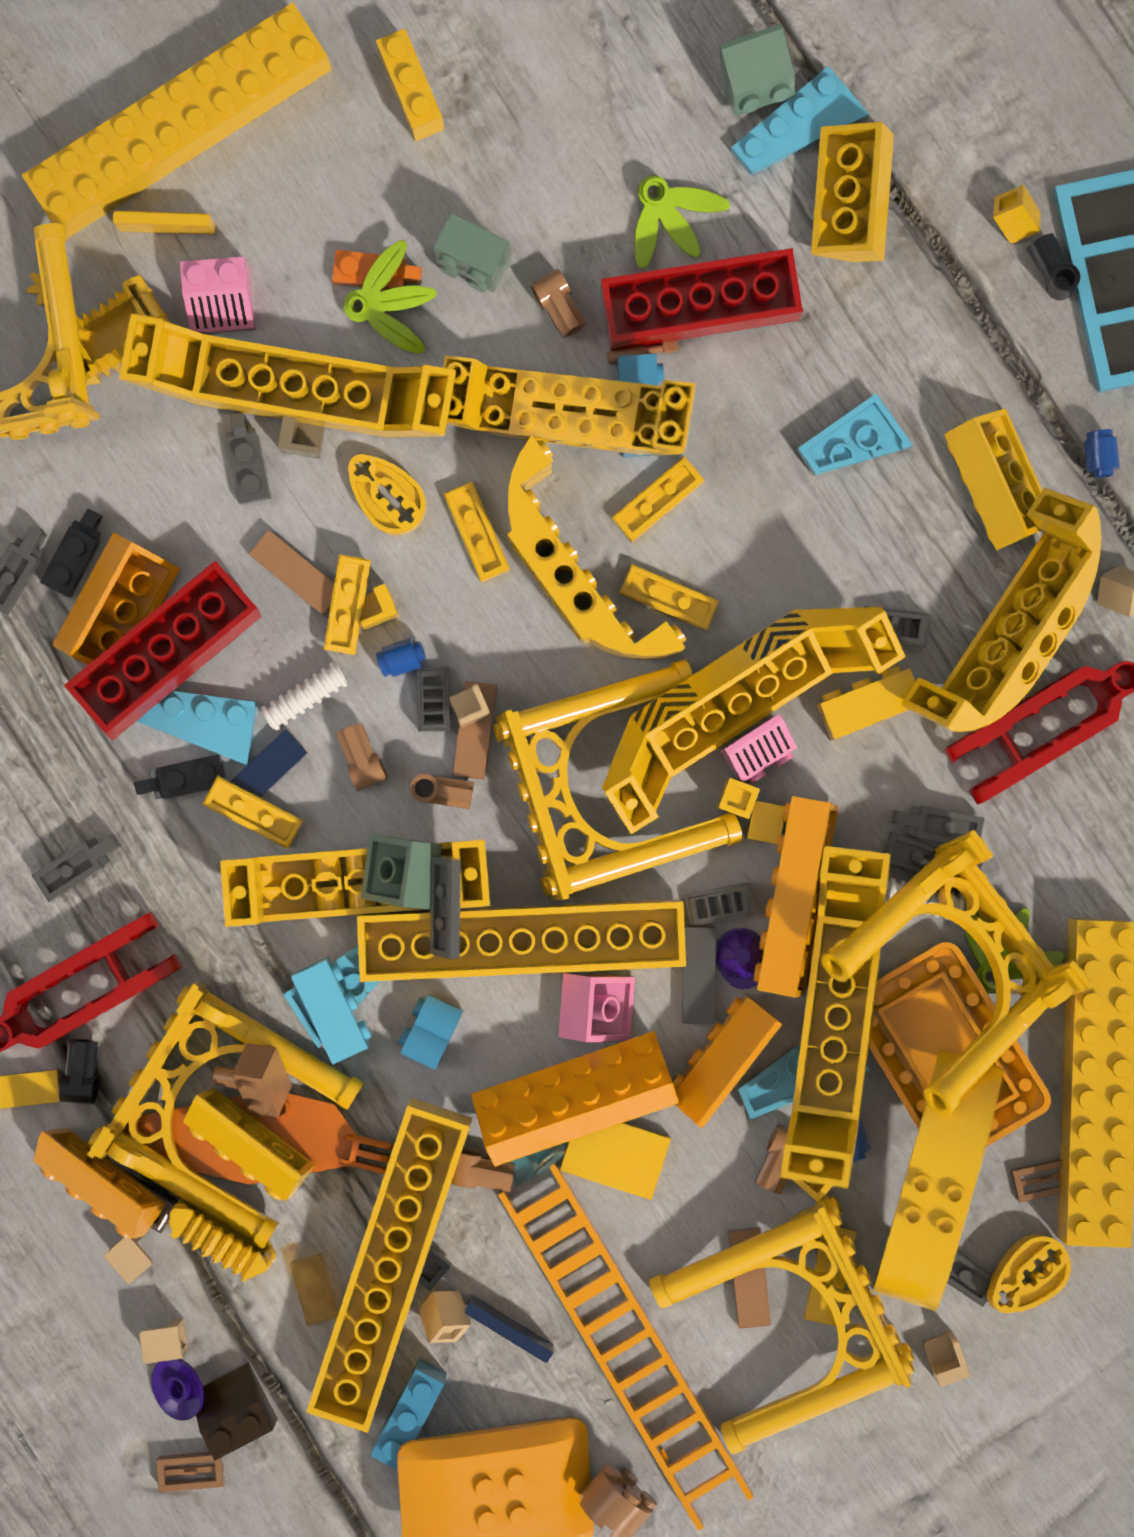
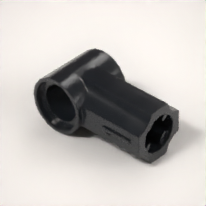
M1053 233L1046 234L1027 247V251L1046 282L1048 295L1055 300H1065L1077 288L1081 275L1078 268L1069 262ZM1056 277L1067 278L1070 286H1060L1056 281Z
M70 1039L68 1041L66 1072L62 1075L59 1088L60 1102L94 1105L98 1093V1077L95 1076L98 1041L90 1039Z

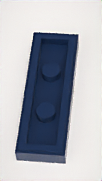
M284 730L230 782L262 797L299 763L308 752L287 730Z
M471 1295L466 1303V1315L544 1363H548L553 1355L554 1344L474 1295Z

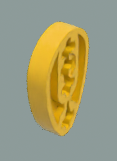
M359 454L350 460L348 472L353 493L364 514L378 530L385 534L396 536L407 534L420 525L426 513V498L420 485L410 475L396 465L378 457ZM358 463L362 465L371 464L368 470L374 481H371L368 476L366 477L363 474L356 476L355 474L358 472L356 465ZM381 485L384 488L392 487L390 493L394 499L397 500L400 497L404 499L401 505L406 511L414 510L412 513L413 522L409 523L406 520L402 523L399 522L401 515L398 510L393 509L389 511V501L385 497L380 500L377 498L380 494L378 488Z
M1030 1234L1019 1239L1001 1259L991 1277L987 1291L989 1305L1002 1313H1014L1037 1307L1050 1300L1065 1287L1069 1280L1071 1261L1068 1252L1060 1242L1045 1235ZM1048 1249L1056 1251L1053 1254L1054 1262L1044 1261L1049 1257L1047 1254ZM1036 1259L1044 1261L1041 1264L1043 1269L1041 1273L1033 1271L1036 1268L1034 1263ZM1024 1270L1032 1272L1029 1275L1030 1283L1022 1281L1025 1278ZM1000 1291L1008 1293L1006 1295L1008 1300L1006 1304L998 1302L1001 1299Z

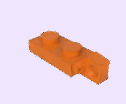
M335 250L333 284L363 287L370 268L380 254ZM403 259L394 276L382 290L404 286V283L421 284L422 268L407 265V259Z

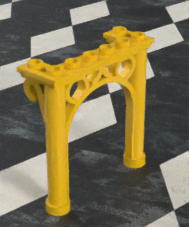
M47 223L33 228L48 324V342L45 353L36 369L18 385L0 392V438L9 437L11 440H21L29 438V433L39 431L40 434H53L59 432V427L70 425V428H84L90 426L89 421L100 420V414L95 411L94 406H91L89 401L65 242L68 241L67 229L65 225L59 223ZM55 361H57V369L51 370ZM41 382L49 384L53 396L52 400L48 401L46 405L35 406L32 402L33 391ZM21 402L27 410L32 412L10 417L12 409Z
M686 659L672 662L670 667L512 713V710H508L495 718L497 723L493 724L496 739L498 742H503L504 748L510 747L511 751L507 753L512 770L518 771L521 781L517 783L518 792L522 802L527 801L531 813L527 814L528 825L532 833H537L540 845L536 846L539 860L542 865H547V869L542 870L544 877L540 878L544 894L546 896L550 895L552 901L565 900L569 898V894L724 844L732 846L742 842L740 824L735 814L730 812L717 818L641 842H616L602 836L587 824L577 810L570 793L567 776L568 759L572 745L580 731L589 722L600 716L653 701L692 676L691 667ZM576 722L567 733L564 741L557 734L548 731L549 729ZM533 735L528 743L526 736ZM540 739L552 741L560 750L557 761L552 766H545L538 759L535 747ZM536 770L544 774L553 773L557 770V777L552 778L551 789L544 796ZM559 793L562 801L555 799L559 795ZM548 808L558 810L563 818L569 816L573 822L560 826L555 833ZM569 829H577L587 837L584 852L578 857L571 856L564 844V834ZM595 843L617 851L588 860L593 853ZM564 861L572 863L573 865L566 867Z
M975 830L937 846L934 849L936 852L934 854L935 857L839 946L832 947L822 956V964L827 973L834 979L844 982L915 916L922 914L938 915L955 922L966 930L978 943L987 957L993 972L996 986V1006L988 1026L924 1090L923 1094L926 1102L933 1110L942 1115L950 1114L958 1106L961 1096L1048 1007L1050 1009L1054 1008L1071 995L1090 990L1093 987L1085 972L1074 960L1057 966L1052 965L1045 952L1029 935L1026 927L1007 906L1004 898L997 893L984 872L977 867L978 864L991 859L994 855ZM952 887L957 888L961 895L964 896L966 900L965 911L954 908L951 898ZM939 889V903L924 904ZM978 912V914L982 917L984 921H982L979 917L973 919L970 916ZM1002 945L1008 951L1009 954L1003 956L1001 955L1000 952L1004 951ZM1009 962H1013L1023 975L1021 986L1009 980ZM1011 994H1020L1021 997L1010 1007Z
M202 982L193 983L189 987L186 985L176 1000V1003L180 1005L176 1011L178 1015L174 1012L163 1027L167 1033L161 1043L156 1040L146 1055L150 1059L144 1070L138 1068L128 1085L133 1088L126 1098L121 1096L113 1107L111 1113L115 1117L108 1125L104 1124L101 1128L98 1127L91 1136L88 1145L92 1148L87 1155L91 1158L97 1156L100 1159L109 1155L120 1164L136 1170L252 1241L251 1245L262 1251L279 1222L193 1171L182 1160L176 1149L172 1134V1117L177 1098L183 1086L192 1074L206 1062L224 1054L242 1053L246 1043L277 1047L288 1074L333 1100L346 1110L349 1109L364 1082L355 1076L352 1078L348 1077L205 989L207 987L206 984ZM196 1015L204 1019L203 1021H196L191 1024ZM197 1028L207 1029L211 1035L210 1051L202 1055L192 1054L187 1047L189 1037ZM217 1028L244 1044H231L219 1047ZM178 1043L182 1056L187 1060L194 1061L189 1066L183 1063L177 1069L164 1068ZM179 1076V1078L176 1080L172 1087V1083L169 1078H176ZM157 1079L163 1089L161 1100L166 1101L165 1107L156 1101L146 1102L141 1105ZM146 1109H154L161 1116L162 1129L151 1136L141 1134L137 1128L138 1119ZM128 1124L131 1136L124 1132ZM163 1138L169 1159L146 1146L145 1143H152Z
M828 1192L819 1202H815V1206L798 1212L790 1218V1221L667 1275L661 1273L649 1279L652 1294L659 1307L664 1309L751 1270L763 1267L781 1268L801 1276L812 1284L831 1309L838 1332V1349L829 1371L819 1381L809 1387L721 1423L723 1439L733 1455L746 1450L749 1444L893 1384H897V1386L904 1385L905 1388L911 1386V1373L914 1372L912 1350L907 1342H901L893 1324L887 1325L882 1315L885 1313L883 1303L879 1295H872L868 1284L871 1283L868 1272L863 1264L858 1266L853 1256L856 1254L855 1246L850 1236H843L840 1229V1224H842L840 1216L843 1215L840 1203L836 1197L831 1198ZM802 1245L799 1262L778 1256ZM815 1248L825 1251L831 1262L829 1270L826 1272H816L807 1267L806 1254L808 1251ZM838 1266L850 1290H842L836 1287L833 1282L828 1285L825 1283L835 1276ZM838 1301L844 1302L842 1305V1309ZM855 1305H858L867 1325L856 1323L846 1329V1324H850L851 1321L849 1313ZM861 1334L867 1337L873 1348L871 1355L861 1358L848 1350L847 1343L851 1336ZM844 1360L854 1367L860 1368L837 1378Z

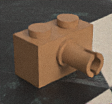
M246 1043L235 1069L218 1065L214 1069L212 1077L214 1086L238 1089L248 1112L260 1117L265 1115L278 1117L292 1087L277 1047Z

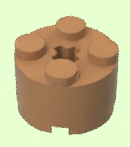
M609 1463L600 1470L579 1497L582 1499L580 1501L582 1509L600 1529L607 1526L613 1530L610 1537H633L652 1514L653 1509L657 1506V1502L649 1493L642 1491L636 1485L638 1479L632 1472L626 1468H623L620 1472Z

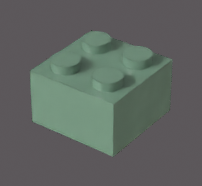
M453 213L450 214L433 247L437 264L443 273L453 278H457L459 275L469 280L468 284L480 292H485L487 289L494 293L511 261L509 241Z

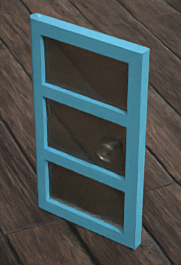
M1134 169L1055 186L1053 189L1068 260L1078 268L1081 275L1075 292L1098 393L1134 385Z

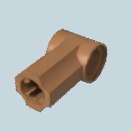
M559 269L530 284L539 305L543 310H547L562 339L575 334L586 326L583 316L570 295L572 294L570 287Z
M362 723L352 725L336 733L349 764L347 765L349 775L358 792L388 780L378 754L374 753Z
M420 774L411 781L410 792L413 798L422 803L470 810L474 782ZM421 779H428L434 785L433 793L427 798L420 797L415 791L416 783Z
M778 1124L767 1145L768 1153L755 1179V1183L770 1192L781 1195L787 1182V1178H780L788 1128Z
M462 1149L451 1184L465 1188L481 1186L510 1192L515 1163L507 1162L494 1167L490 1158L482 1157V1154L475 1151Z

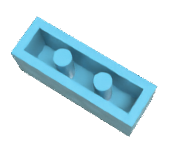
M328 956L294 972L291 976L293 983L332 1065L368 1049L370 1044L368 1039L372 1037L371 1031L365 1020L359 1021L355 1009L358 1008L357 1001L352 991L346 992L341 983V980L345 979L338 962L332 963Z

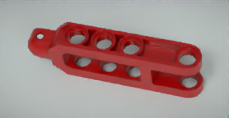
M1119 662L1104 671L1087 666L1075 668L1018 703L1003 717L987 726L970 732L946 747L944 751L953 764L965 754L979 749L997 738L1010 759V765L969 790L976 804L979 805L1117 722L1121 711L1122 699L1134 692V662ZM1079 685L1088 687L1098 703L1096 712L1023 756L1008 732L1013 729L1012 726L1031 715L1039 713V709L1047 704L1067 696V692Z
M152 912L139 917L8 992L3 1006V1014L0 1016V1052L18 1043L41 1049L182 969L183 967L176 954H173L164 961L130 978L115 951L159 926ZM104 958L118 986L97 999L86 1003L85 1006L69 1015L58 1019L57 1022L46 1028L36 1026L27 1010L29 1000Z

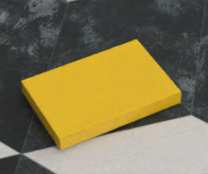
M623 1122L569 1141L560 1171L652 1200L671 1137Z

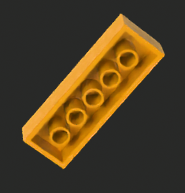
M792 796L791 803L786 802L783 821L787 822L785 835H780L777 845V853L781 854L779 867H774L771 885L776 886L774 898L768 899L765 916L770 918L768 931L763 930L760 939V950H764L762 963H757L754 973V982H758L757 990L794 998L806 994L818 917L824 846L832 847L839 810L838 805Z
M655 1031L471 1094L483 1142L494 1167L679 1103Z

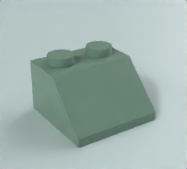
M781 23L719 45L722 89L735 117L744 113L754 112L761 107L782 102L787 98L795 96V73Z
M370 834L361 899L406 908L431 910L432 856L441 855L442 844Z

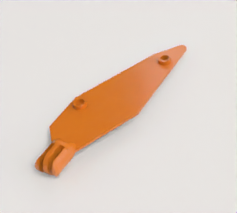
M289 1093L278 1117L268 1115L260 1117L249 1113L314 1163L315 1167L310 1173L350 1166L385 1174L387 1167L360 1161L359 1157L389 1162L391 1155L362 1148V1145L366 1144L393 1150L394 1143L356 1134L333 1103ZM242 1096L230 1098L248 1112ZM190 1106L174 1109L172 1117L174 1143L182 1160L193 1171L248 1185L261 1183L257 1179L251 1180L240 1172L238 1164L231 1159L228 1161L221 1158L215 1153V1147L207 1140L201 1141L189 1132L188 1129L190 1127L183 1121ZM155 1112L141 1115L137 1122L139 1132L143 1135L151 1136L162 1129L160 1114ZM128 1124L124 1132L131 1136ZM163 1138L152 1143H146V1146L169 1159Z

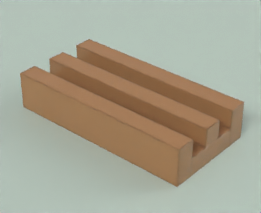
M1057 1159L1012 1169L1011 1172L1018 1202L1021 1203L1061 1194V1187L1059 1185L1024 1193L1023 1187L1058 1180L1060 1179V1172L1022 1181L1020 1176L1061 1168L1062 1160Z
M210 1452L158 1456L156 1463L159 1492L223 1487L225 1484L223 1457L214 1461ZM215 1462V1464L165 1468V1466ZM204 1473L216 1474V1477L166 1481V1477Z

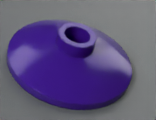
M183 1359L157 1363L152 1373V1390L161 1409L170 1417L180 1421H186L195 1417L200 1412L204 1399L202 1383L196 1371Z

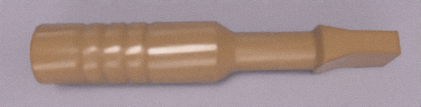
M678 341L663 342L662 345L650 347L637 346L608 351V364L617 363L618 356L679 351Z

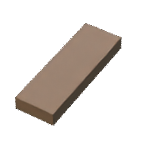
M268 530L249 555L324 616L330 609L334 583Z
M465 681L464 691L478 683L492 715L464 727H461L459 724L452 776L485 780L497 685Z
M761 1228L728 1230L730 1247L761 1234ZM765 1267L751 1270L733 1278L739 1329L771 1326Z

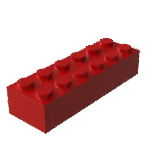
M793 248L601 279L600 290L610 351L799 321L803 313Z
M215 560L63 686L113 741L261 618L260 612Z

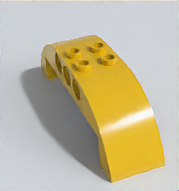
M1043 488L1027 513V516L1043 532V535L942 688L918 677L901 703L902 706L951 731L963 732L976 730L993 723L1021 701L1038 680L1073 627L1091 592L1097 573L1101 549L1100 518L1098 509L1094 505L1051 489Z
M485 840L437 842L436 844H442V856L461 859L460 908L490 906ZM368 848L220 861L225 927L255 925L270 921L421 909L361 899Z
M939 1049L931 1083L959 1056L958 1054ZM992 1065L961 1096L958 1106L948 1115L936 1112L927 1102L925 1103L872 1292L932 1311L937 1310L950 1275L982 1164L1001 1087L1003 1067Z

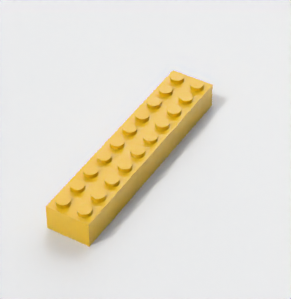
M292 2L22 174V177L51 222L66 226L69 238L331 71L332 68L328 55Z
M680 899L460 909L459 958L447 959L430 953L431 910L358 914L360 982L686 967L684 904Z
M1068 918L1067 962L1074 960L1085 972L1093 987L1090 990L1071 995L1065 1000L1060 1141L1062 1167L1059 1171L1061 1194H1059L1057 1237L1067 1246L1132 1248L1134 1194V921Z
M411 1097L306 1413L368 1433L473 1119L472 1117Z

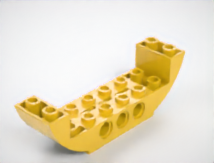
M444 356L443 368L456 370L447 422L449 425L528 441L533 435L537 442L543 440L545 443L638 455H676L685 452L696 383L663 380L662 386L492 367L485 365L475 358Z
M532 435L519 453L511 473L508 489V514L512 531L507 534L509 544L582 645L589 642L604 652L635 660L664 659L681 654L686 648L683 645L686 638L676 624L670 627L667 621L634 644L632 641L635 637L634 632L625 621L619 623L615 618V606L606 594L600 597L595 588L598 583L587 568L584 570L579 568L576 563L578 562V555L569 542L561 543L558 538L559 529L549 515L543 518L539 512L541 510L539 505L541 504L530 488L552 473L553 454L543 440L537 442ZM541 546H549L554 550L553 554L549 557H541L536 552ZM566 571L572 575L573 579L567 584H561L556 581V575ZM580 597H585L591 601L592 606L587 610H579L575 607L574 601Z

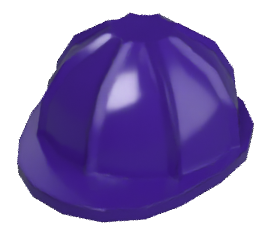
M747 928L731 929L725 932L716 943L715 963L725 980L738 989H750L758 985V982H754V973L757 963H762L764 950H760L761 937L755 931Z

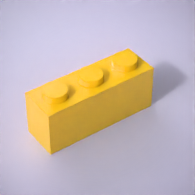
M404 28L376 40L379 56L415 142L445 130L441 112L406 29Z
M896 666L881 672L883 676L881 680L872 683L869 677L851 684L853 691L842 695L840 689L823 695L824 702L816 706L830 741L908 711L909 709L902 706L901 703L915 683L911 669L901 671L900 666Z

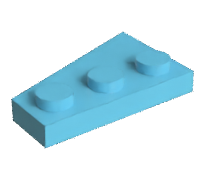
M876 393L797 448V452L813 475L817 476L911 448L913 444Z

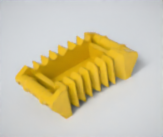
M141 275L124 281L123 294L115 291L116 299L108 297V306L100 302V311L91 308V315L82 312V319L77 316L87 386L100 383L101 373L110 378V369L120 374V364H122L130 314L159 318L170 323L167 313H164L155 299L152 289L148 287Z
M180 1199L170 1212L168 1224L171 1226L170 1236L175 1239L183 1236V1244L192 1242V1250L201 1248L202 1257L212 1255V1263L222 1262V1270L231 1267L233 1275L241 1272V1280L244 1283L247 1279L264 1273L275 1260L276 1250L270 1240H268L261 1251L251 1245V1240L184 1199Z

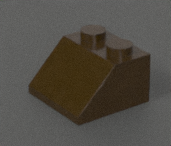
M249 1362L202 1386L204 1393L203 1405L196 1418L200 1434L214 1461L273 1431L278 1418Z

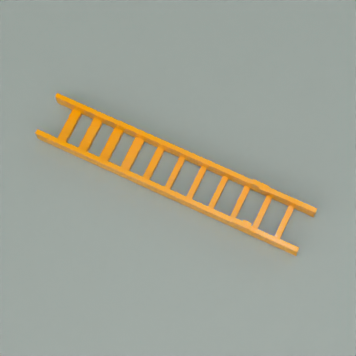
M552 1158L548 1161V1166L560 1187L520 1211L517 1210L507 1191L499 1190L498 1196L695 1527L700 1531L704 1528L703 1520L692 1501L732 1477L735 1478L748 1501L754 1498L752 1489L564 1174L560 1171L555 1159ZM568 1199L577 1214L535 1239L526 1223ZM585 1227L593 1243L551 1267L543 1251ZM602 1255L610 1270L568 1295L559 1279L597 1256ZM618 1282L627 1300L585 1324L576 1307ZM634 1309L645 1328L607 1351L602 1352L592 1334ZM650 1336L661 1356L619 1381L608 1361ZM667 1364L678 1384L640 1407L635 1408L625 1389ZM684 1392L694 1412L652 1436L641 1417ZM701 1421L711 1440L669 1465L667 1461L669 1457L659 1445L696 1422ZM718 1449L728 1468L686 1493L675 1473L713 1450Z

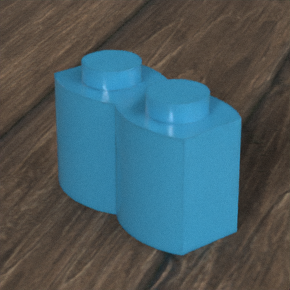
M428 994L426 1000L420 997L412 1013L417 1019L412 1029L406 1026L398 1042L399 1045L403 1046L400 1054L436 1070L464 1010L432 994Z

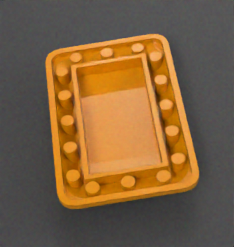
M943 942L932 947L877 980L869 1049L917 1128H919L926 1103L923 1093L931 1083L939 1049L960 1055L988 1026L995 1010V1004L957 945L951 942ZM1017 1040L993 1064L1003 1067L1004 1072L986 1147L1042 1115L1051 1104V1096L1048 1089Z
M576 1417L413 1439L402 1444L397 1452L401 1537L593 1536V1521L580 1505L582 1499L579 1498L591 1483L588 1432L584 1423Z

